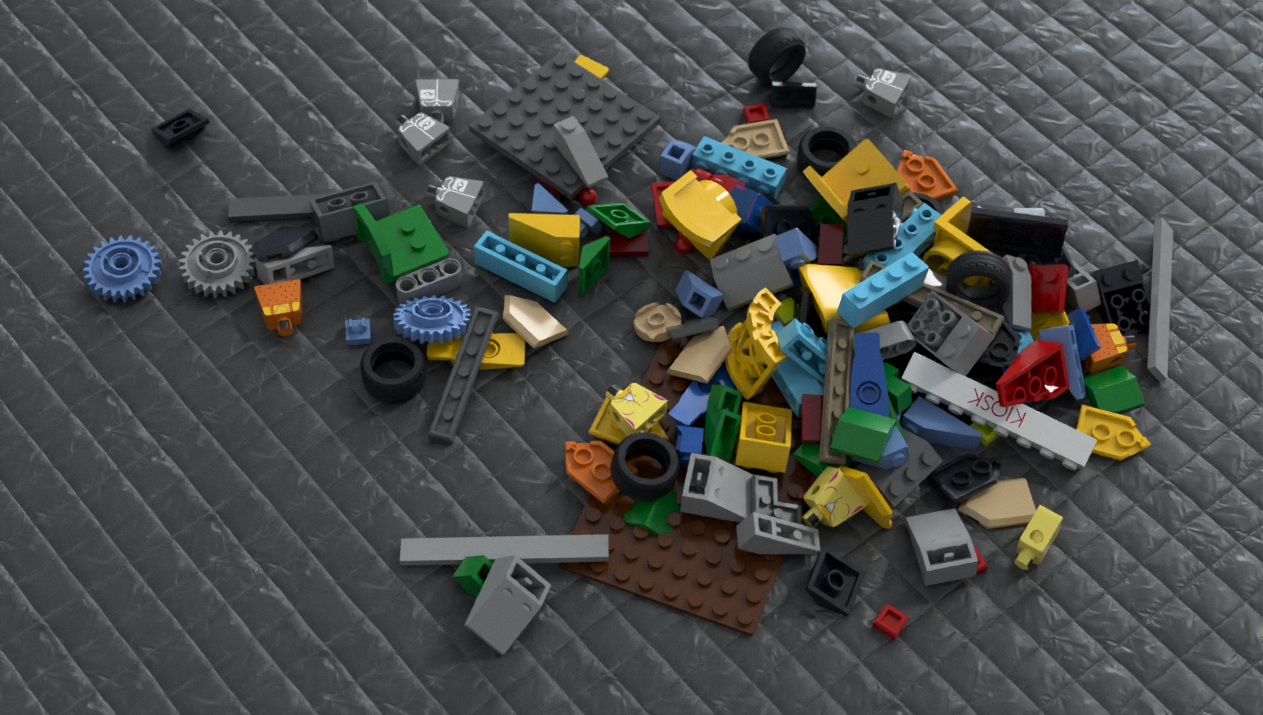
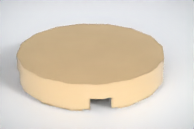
M651 303L637 311L636 318L634 319V330L640 338L646 341L661 342L668 340L670 337L667 336L666 327L680 325L681 314L671 304L659 305V303Z

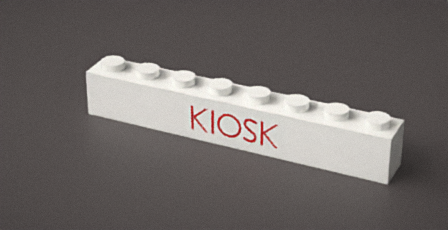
M916 352L913 353L901 378L903 382L911 386L912 393L916 394L918 391L926 395L925 398L934 404L941 402L949 406L948 410L957 415L964 413L972 417L971 421L980 426L987 424L993 427V431L1000 436L1007 437L1009 435L1016 438V443L1026 448L1032 446L1040 450L1039 454L1048 459L1055 457L1063 461L1062 465L1071 470L1085 467L1097 439L1024 404L1000 407L997 391Z

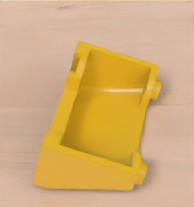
M805 264L798 267L802 287H806L812 292L811 305L814 306L822 321L824 332L828 334V321L835 318L845 321L836 313L842 293L859 284L860 277L864 271H859L857 267ZM886 310L881 311L855 327L854 335L890 324Z

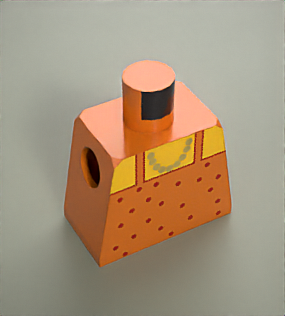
M300 279L254 286L257 303L267 328L270 330L278 329V333L281 336L292 334V326L302 323L303 294Z
M1091 324L1101 348L1082 360L1088 375L1123 364L1128 349L1136 347L1134 335L1122 336L1116 324Z

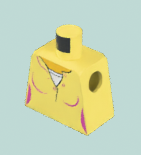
M631 383L624 391L614 384L609 387L605 394L611 400L609 416L626 436L639 432L647 433L667 414V400L637 383Z
M828 466L804 495V500L811 509L802 516V520L808 527L812 528L819 522L826 526L835 527L863 509L866 504L841 470Z
M1039 505L1018 542L1016 549L1018 556L1014 563L1019 568L1028 570L1032 563L1040 564L1058 535L1063 519L1062 516Z

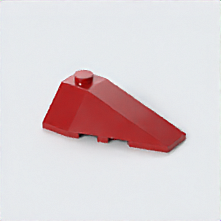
M1037 340L1022 350L996 383L1000 407L1019 405L1028 401L1036 402L1040 401V399H1053L1070 388L1062 343Z

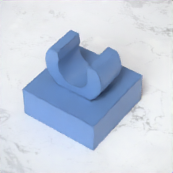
M581 207L575 213V215H580L581 238H586L590 231L598 235L603 229L598 219Z
M370 319L345 320L347 346L371 344Z

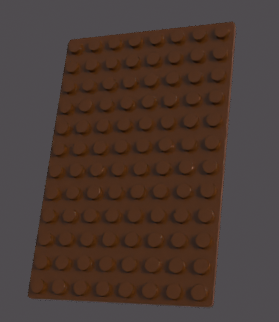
M688 337L670 338L661 341L641 384L642 387L667 400V414L659 421V424L666 433L668 442L675 449L677 444L675 428L676 425H681L670 420L668 413L679 402V399L693 380L667 374V370L691 340ZM771 376L757 395L748 400L742 395L737 415L741 416L743 402L791 409ZM792 410L791 447L785 473H771L764 469H747L740 465H735L738 430L729 464L752 475L777 478L778 502L801 505L803 510L806 502L798 500L797 493L806 492L810 487V477L815 475L792 456L803 444L801 443V417L797 418ZM699 417L690 427L704 429L701 455L707 456L705 446L706 420H701ZM614 443L611 449L615 452L618 445ZM633 455L625 459L638 470L636 474L638 477L656 479L665 474L661 464L650 456ZM681 465L672 490L678 493L675 500L680 507L688 468ZM620 491L608 503L603 504L590 493L571 535L608 534L609 562L558 563L560 569L749 636L754 634L785 554H757L738 549L736 526L740 522L680 512V514L676 512L669 513L666 521L673 528L671 533H662L656 536L649 533L648 529L625 524L623 517L626 511L633 508V498L625 496Z

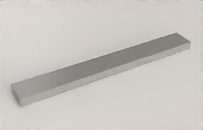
M1163 218L1155 219L1147 364V369L1159 381L1167 380L1173 251V230Z
M604 534L401 539L400 565H460L465 557L484 555L492 564L495 559L516 555L524 563L609 562V536Z

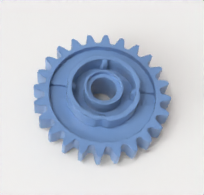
M120 235L117 241L111 237L110 243L107 244L101 241V248L93 247L94 254H87L89 260L84 261L85 268L83 269L86 284L89 285L90 291H95L97 297L103 294L105 301L112 297L115 303L118 298H122L123 302H126L127 297L136 300V294L145 296L144 290L152 291L151 284H158L157 277L161 276L160 269H162L159 253L156 252L155 246L150 247L149 241L142 243L141 237H138L135 241H133L131 235L126 240Z
M424 295L422 299L414 297V301L406 300L405 304H399V308H395V313H393L394 329L397 330V334H403V338L411 337L412 342L420 340L421 344L425 341H429L430 344H433L434 341L442 344L443 340L452 342L453 337L460 339V334L465 335L471 320V310L467 309L466 304L461 305V301L454 302V298L445 299V296L436 298L435 295H432L431 298H427Z

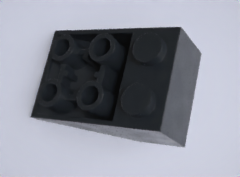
M896 183L851 191L847 205L848 256L865 255L867 253L885 252L895 249L904 209V202Z
M1138 260L1089 273L1097 281L1101 305L1095 308L1104 324H1116L1122 336L1149 331L1150 300Z

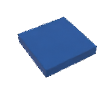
M1079 307L1068 314L1067 317L1070 322L1069 325L1073 324L1081 362L1099 350L1101 346L1085 310Z

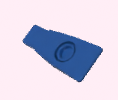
M856 333L854 336L855 357H853L850 407L890 418L883 359L880 356L879 333Z
M721 364L708 383L693 380L679 399V402L669 411L668 418L686 427H690L699 417L701 420H706L711 386L725 385L735 390L737 389L730 378L726 366Z

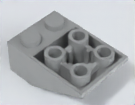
M931 291L907 324L918 343L949 368L964 376L969 373L995 337L934 291Z
M691 453L682 494L681 512L741 523L751 514L750 478L753 475L717 457Z
M955 508L905 518L925 586L976 576L978 559L972 540Z
M516 555L495 559L464 626L499 654L504 655L542 607L551 584Z

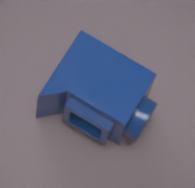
M676 425V452L678 453L681 466L688 468L691 453L701 454L703 428Z

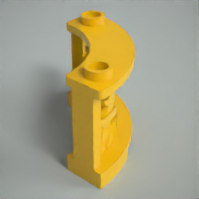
M766 287L755 296L749 305L744 323L739 322L727 335L732 351L724 360L730 378L737 387V391L742 392V395L747 400L760 393L780 364L788 357L780 349L775 331L771 330L774 313L778 311L782 304Z

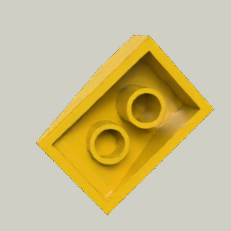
M509 213V242L559 266L579 267L580 215Z
M743 402L735 465H740L747 469H764L771 473H785L791 447L792 410Z

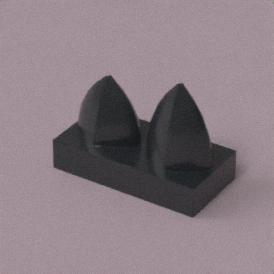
M772 82L771 106L815 107L817 84Z

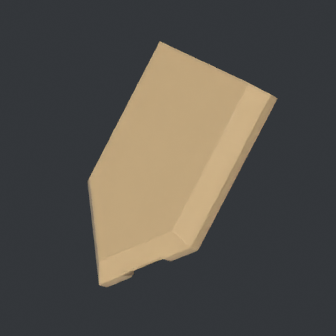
M777 119L734 126L725 141H722L723 144L762 159L788 155L790 153Z
M511 295L504 296L502 319L533 348L568 335L569 331L539 303Z
M724 326L719 327L717 330L692 337L669 367L667 374L708 383L732 351Z
M1019 478L998 481L997 484L964 500L957 508V511L979 521V524L983 527L993 529L1029 524L1036 509L1026 479Z

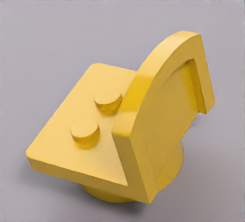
M869 139L863 140L823 177L811 166H808L803 171L809 181L847 224V205L852 190L896 183L902 195L909 188L908 183Z
M690 170L661 193L659 200L663 208L662 215L710 260L718 255L741 221V218L737 215L734 200L721 185L710 180L698 182L696 180L697 176Z
M965 197L959 199L934 221L933 228L937 231L933 247L924 254L922 259L929 267V270L947 278V270L950 263L957 256L976 250L990 252L966 235L973 205ZM973 276L964 279L963 282L970 286H989L991 279L983 276Z

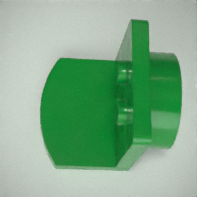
M362 203L352 206L356 236L359 241L364 240L376 259L377 267L381 272V279L385 285L397 281L398 278L449 259L448 249L421 206L416 205L378 221L374 220Z

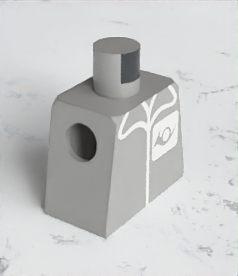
M877 68L871 78L859 74L854 87L864 90L862 102L865 105L893 119L908 92L911 76Z
M416 79L420 113H424L443 124L444 121L454 120L460 97L459 79Z
M418 113L411 119L405 115H400L395 122V125L398 127V142L400 146L419 166L451 143L450 128L424 113Z
M449 176L446 177L442 187L429 185L426 198L435 200L436 213L439 216L469 228L484 198V182Z

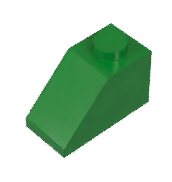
M484 555L468 556L464 558L452 577L470 595L477 598L493 564Z

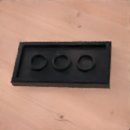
M972 207L967 236L986 249L1060 258L1068 228V219Z

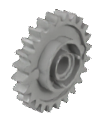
M211 231L209 237L201 234L200 241L193 239V246L186 245L187 252H181L182 259L179 260V269L183 282L188 284L189 289L195 288L196 294L203 291L205 297L209 293H213L214 298L218 296V293H222L226 297L227 291L235 294L236 287L244 289L243 282L250 283V276H255L256 254L252 250V245H248L247 239L241 241L239 234L233 237L231 231L227 235H223L222 231H219L218 235H214Z

